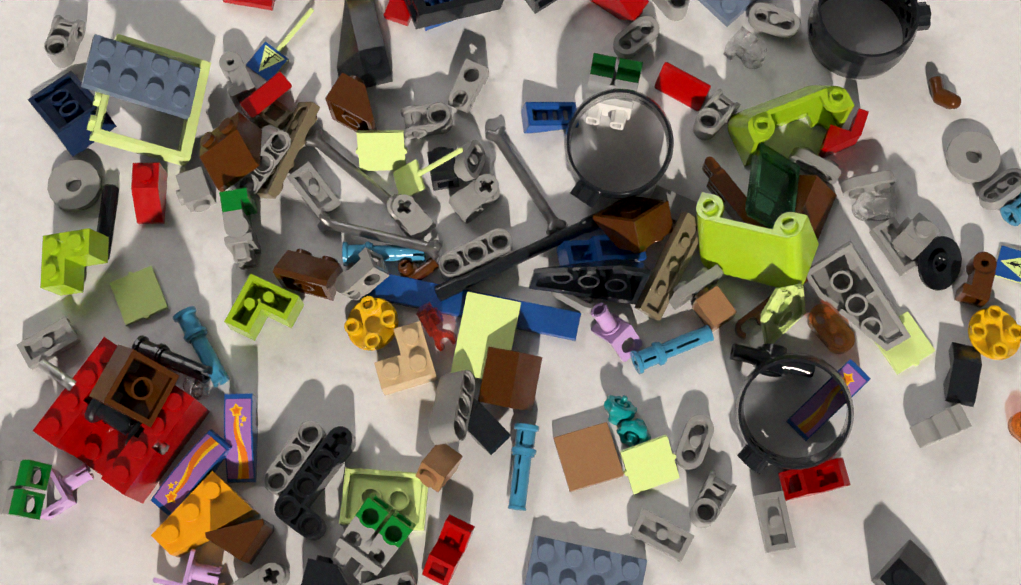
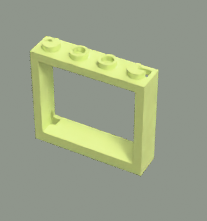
M117 34L114 39L116 41L201 68L191 114L188 119H184L178 148L173 150L102 130L109 95L96 92L93 100V105L97 106L96 114L90 115L87 130L91 131L89 140L185 166L191 158L211 62Z

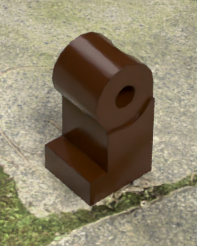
M980 252L968 262L966 266L967 282L957 289L954 300L979 308L989 301L997 267V261L992 254Z

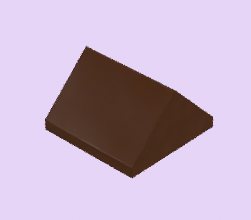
M787 174L767 222L774 225L777 218L787 212L807 215L818 241L837 195L817 175Z
M488 347L478 402L533 411L542 357Z
M264 519L208 531L205 532L208 540L237 559L252 565L274 532V526Z

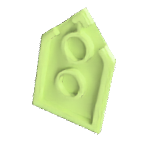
M802 284L776 288L761 313L764 344H774L806 314L804 287Z

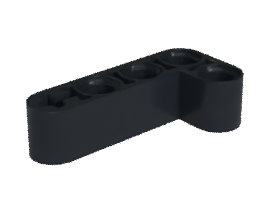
M338 426L327 434L274 505L276 516L308 540H318L326 532L325 521L312 511L310 507L356 446L355 437L348 428ZM338 437H345L347 444L345 446L343 444L338 445L336 439ZM330 447L338 454L337 458L328 450ZM329 457L331 459L330 467L326 470H319V460ZM306 480H312L314 483L313 489L309 493H301V484ZM290 502L295 503L296 510L294 514L285 517L283 515L284 506ZM311 519H316L318 521L317 530L312 534H307L305 531L306 523Z

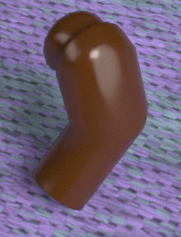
M941 76L929 79L931 95L935 104L946 109H957L960 107V96L944 89Z
M431 257L422 264L409 262L406 259L398 264V271L402 277L423 280L439 268L437 262Z

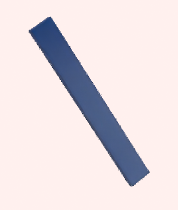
M389 274V277L364 296L378 297L392 304L460 318L463 315L467 292L521 302V308L516 329L576 341L581 317L579 312L466 289L440 302L434 290V287L439 284Z

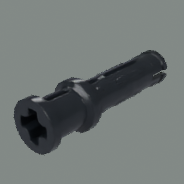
M144 335L139 336L131 348L162 366L187 375L204 384L211 377L201 372L211 375L213 373L212 367L171 352L166 344L150 342L149 338Z

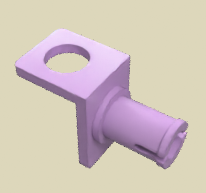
M599 303L592 308L591 315L597 323L591 328V331L611 344L620 359L626 362L630 358V352L633 350L637 351L643 345V342L632 325L610 312L607 305ZM631 337L633 340L632 346L628 350L623 351V342Z
M85 463L65 476H62L58 470L51 468L50 476L62 499L42 510L40 518L50 520L77 504L72 495L73 490L94 479L93 473H89L91 470Z
M191 549L183 583L153 578V582L163 585H189V582H192V580L218 585L220 578L208 575V573L220 575L222 567L197 563V559H195L197 551Z

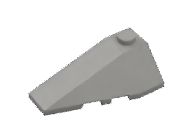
M851 240L830 252L810 267L807 278L817 296L836 309L844 318H847L883 349L888 351L911 337Z

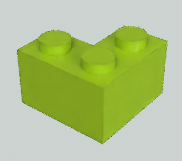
M91 228L44 235L42 241L40 288L60 296L83 293L85 266L108 263L109 237Z
M250 273L224 322L231 330L255 341L267 318L292 328L304 307V303L300 296Z

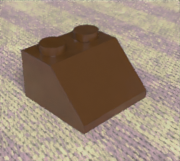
M341 73L325 97L332 119L355 132L358 130H377L364 81L355 75L348 76Z
M237 112L231 118L224 119L219 127L212 132L205 133L200 140L199 157L220 192L225 191L260 166L262 130L240 112Z
M635 196L620 199L593 215L594 222L619 249L629 250L632 253L646 251L647 247L663 240L664 236L673 230L668 200Z
M297 249L296 252L287 250L273 269L275 277L283 288L334 301L337 292L335 287L336 279L343 272L340 263L335 258L322 256L321 259L312 256V253L303 249Z
M118 344L89 396L128 417L152 427L179 375L136 350Z

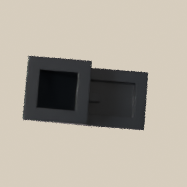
M952 342L949 348L950 369L943 383L945 401L974 407L982 367L981 354L973 346Z
M474 398L467 431L477 444L492 455L511 435Z

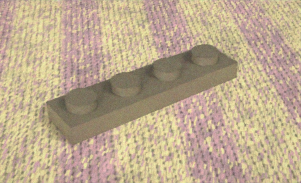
M298 102L285 129V132L290 136L291 145L257 191L256 195L260 198L276 199L281 193L284 186L283 182L287 174L293 169L294 160L306 142L305 137L310 127L317 120V113L320 107L314 102Z
M681 212L635 305L636 309L657 321L661 320L669 300L674 294L673 288L679 284L699 243L697 218L690 213Z

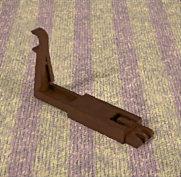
M707 157L702 167L703 172L709 178L706 187L712 194L722 199L725 211L734 221L772 229L728 173L713 157ZM771 295L737 321L735 333L739 338L746 339V333L742 331L741 326L749 319H754L757 321V325H761V313Z

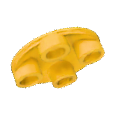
M366 296L353 307L344 324V329L352 343L357 347L368 351L378 350L388 345L395 337L394 328H398L399 325L398 314L394 306L387 300Z
M992 305L989 308L977 311L971 317L968 324V336L973 347L980 354L989 359L1004 360L1013 356L1019 349L1021 326L999 306Z

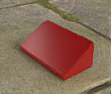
M665 62L656 80L655 89L696 111H700L708 98L711 85Z
M278 72L240 102L242 112L248 117L254 118L292 87V84L281 72Z

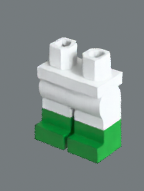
M593 53L585 100L609 89L637 91L643 62L620 58L615 84L612 85L617 57ZM610 99L600 102L586 111V123L598 125L601 115L611 117V128L623 130L627 120L630 121L634 101L629 99Z

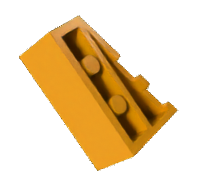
M212 471L151 536L170 555L180 558L189 553L191 549H196L210 541L206 538L205 532L237 525L259 513L221 476Z

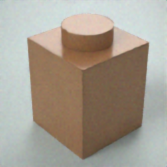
M718 285L711 290L706 287L695 295L696 300L692 308L704 325H708L712 332L732 320L737 313Z
M447 444L435 445L422 460L415 477L425 486L439 492L457 471L463 456Z

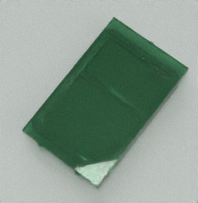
M763 142L758 144L757 150L752 154L745 211L751 218L773 229L780 215L787 212H795L800 166Z

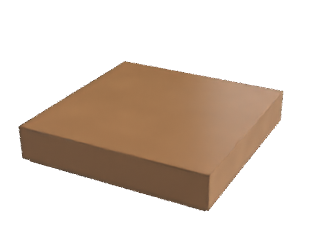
M607 422L553 438L569 492L624 476Z

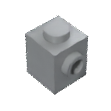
M201 166L175 175L180 188L176 190L181 205H186L190 212H202L209 209L211 205L216 204L209 180Z
M919 212L912 220L907 217L898 226L897 230L900 233L891 243L913 260L941 230Z

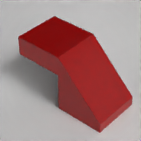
M859 108L852 119L849 130L830 124L825 133L818 156L826 158L855 145L862 134L869 111Z
M843 457L826 461L809 469L787 470L778 473L785 501L825 493L851 485Z
M449 514L439 539L428 556L422 575L442 585H449L468 546L475 526Z

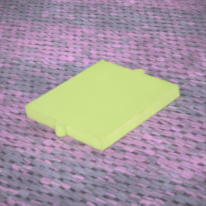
M404 130L357 131L358 147L356 148V154L359 155L361 171L398 170L406 165L405 154L408 148L405 147Z
M152 266L135 273L129 272L127 276L110 283L126 326L142 319L149 320L152 315L169 308Z
M908 311L900 315L899 318L911 336L909 339L888 351L875 342L897 375L912 365L918 366L920 360L936 351Z
M666 434L620 451L625 467L623 473L625 476H628L633 494L680 478L674 460L676 455L672 453Z

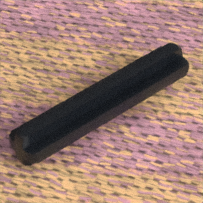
M105 184L103 186L97 232L109 237L108 260L110 258L119 188L113 184Z

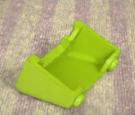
M810 85L735 113L729 119L727 129L745 167L757 162L758 149L763 147L764 141L771 138L775 128L806 117L810 128L818 125L828 130L830 124L842 128L855 105L846 89L840 86Z
M701 192L696 206L699 253L702 264L708 270L718 265L725 275L777 288L804 284L819 245L807 215L795 212L784 213L777 218L773 229L722 218L725 209L722 199L714 194Z

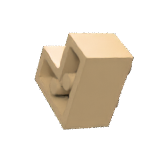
M418 321L394 328L401 355L374 363L384 395L438 380L421 322Z

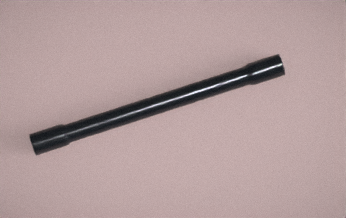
M598 212L460 277H454L435 286L434 290L440 302L461 293L468 287L561 245L564 241H570L585 233H591L599 229L600 227L593 220V215Z

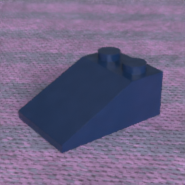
M69 71L27 100L73 157L94 143V141L89 140L91 131L87 130L90 115L96 114L97 106L93 105L94 95L88 89L81 87L82 82L72 71ZM106 111L102 130L110 132L117 126Z

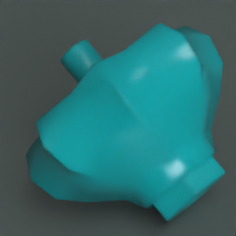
M609 395L607 397V400L604 402V408L609 414L608 420L610 423L619 425L622 421L632 420L635 417L637 408L631 401L627 400V396Z
M638 418L632 421L624 420L617 429L621 443L629 447L651 440L645 422Z

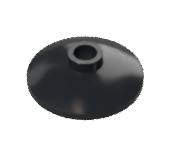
M937 236L920 253L918 273L926 287L932 290H944L955 282L962 264L961 251L957 243L949 237Z

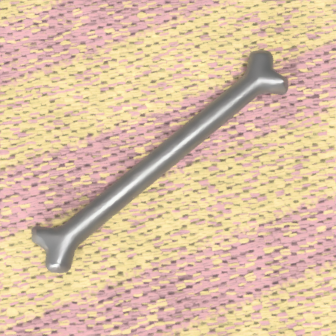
M499 126L496 130H487L485 138L496 143L548 224L546 234L551 235L556 230L566 228L567 222L556 217L505 140L504 133L506 127Z
M316 129L313 135L305 137V145L307 147L318 148L384 204H387L391 195L324 141L322 129ZM398 201L399 208L397 211H404L403 205L405 202Z
M322 212L319 216L320 222L317 227L321 232L333 230L414 249L429 254L433 260L439 257L438 250L442 247L439 240L427 242L334 220L326 212Z

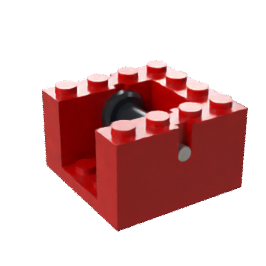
M103 337L73 378L47 360L42 359L38 364V368L62 384L65 389L32 431L53 446L75 456L102 475L101 479L123 495L143 504L210 411L194 397L174 385L152 427H149L90 397V393L117 348V345L106 337Z

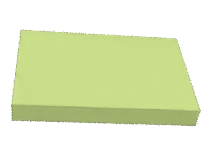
M467 292L451 373L470 370L475 378L482 379L488 347L512 351L521 302Z
M345 467L339 524L349 525L368 496L373 492L393 507L378 528H383L394 511L397 510L416 524L413 529L414 531H425L429 487L425 486L415 477L416 473Z

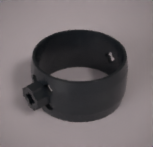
M815 0L808 17V41L817 60L831 72L850 79L874 78L884 74L899 63L911 46L917 31L929 29L932 15L930 5H927L926 2H918L917 0H880L897 16L902 28L903 42L901 46L892 51L871 55L854 52L839 44L829 34L822 20L821 5L828 0Z
M609 89L589 97L576 109L569 120L564 139L567 162L578 180L570 194L593 208L600 196L612 199L635 197L648 191L662 178L671 162L674 138L668 117L654 100L643 93L630 89ZM610 99H629L650 109L662 124L667 142L665 160L657 175L647 184L625 192L603 190L588 182L574 165L571 153L573 131L580 118L594 105Z
M805 353L779 354L761 362L747 376L738 395L736 418L739 431L746 445L737 456L745 465L758 474L769 463L784 469L802 470L816 467L830 460L846 443L854 420L853 400L842 374L825 360ZM783 362H804L823 369L835 379L845 395L847 412L844 426L835 441L817 454L801 458H791L775 454L762 446L747 426L744 415V398L747 388L762 371Z

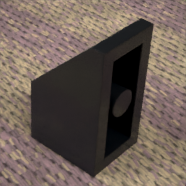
M317 555L316 560L308 558L301 585H350L341 568L334 565L331 558Z

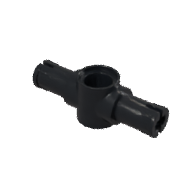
M734 343L731 348L730 359L752 364L755 368L768 358L787 353V348L777 344H763L762 347L753 348ZM797 361L783 362L767 368L760 374L769 377H782L783 374L791 373L811 378L814 375L816 366Z

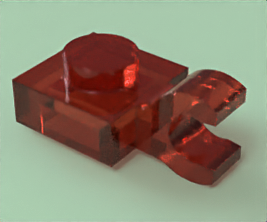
M430 302L421 306L416 315L428 335L433 337L436 348L439 351L444 350L445 346L442 343V338H448L453 345L456 344L457 337L455 333L443 328L442 322L444 319L437 307L433 308Z

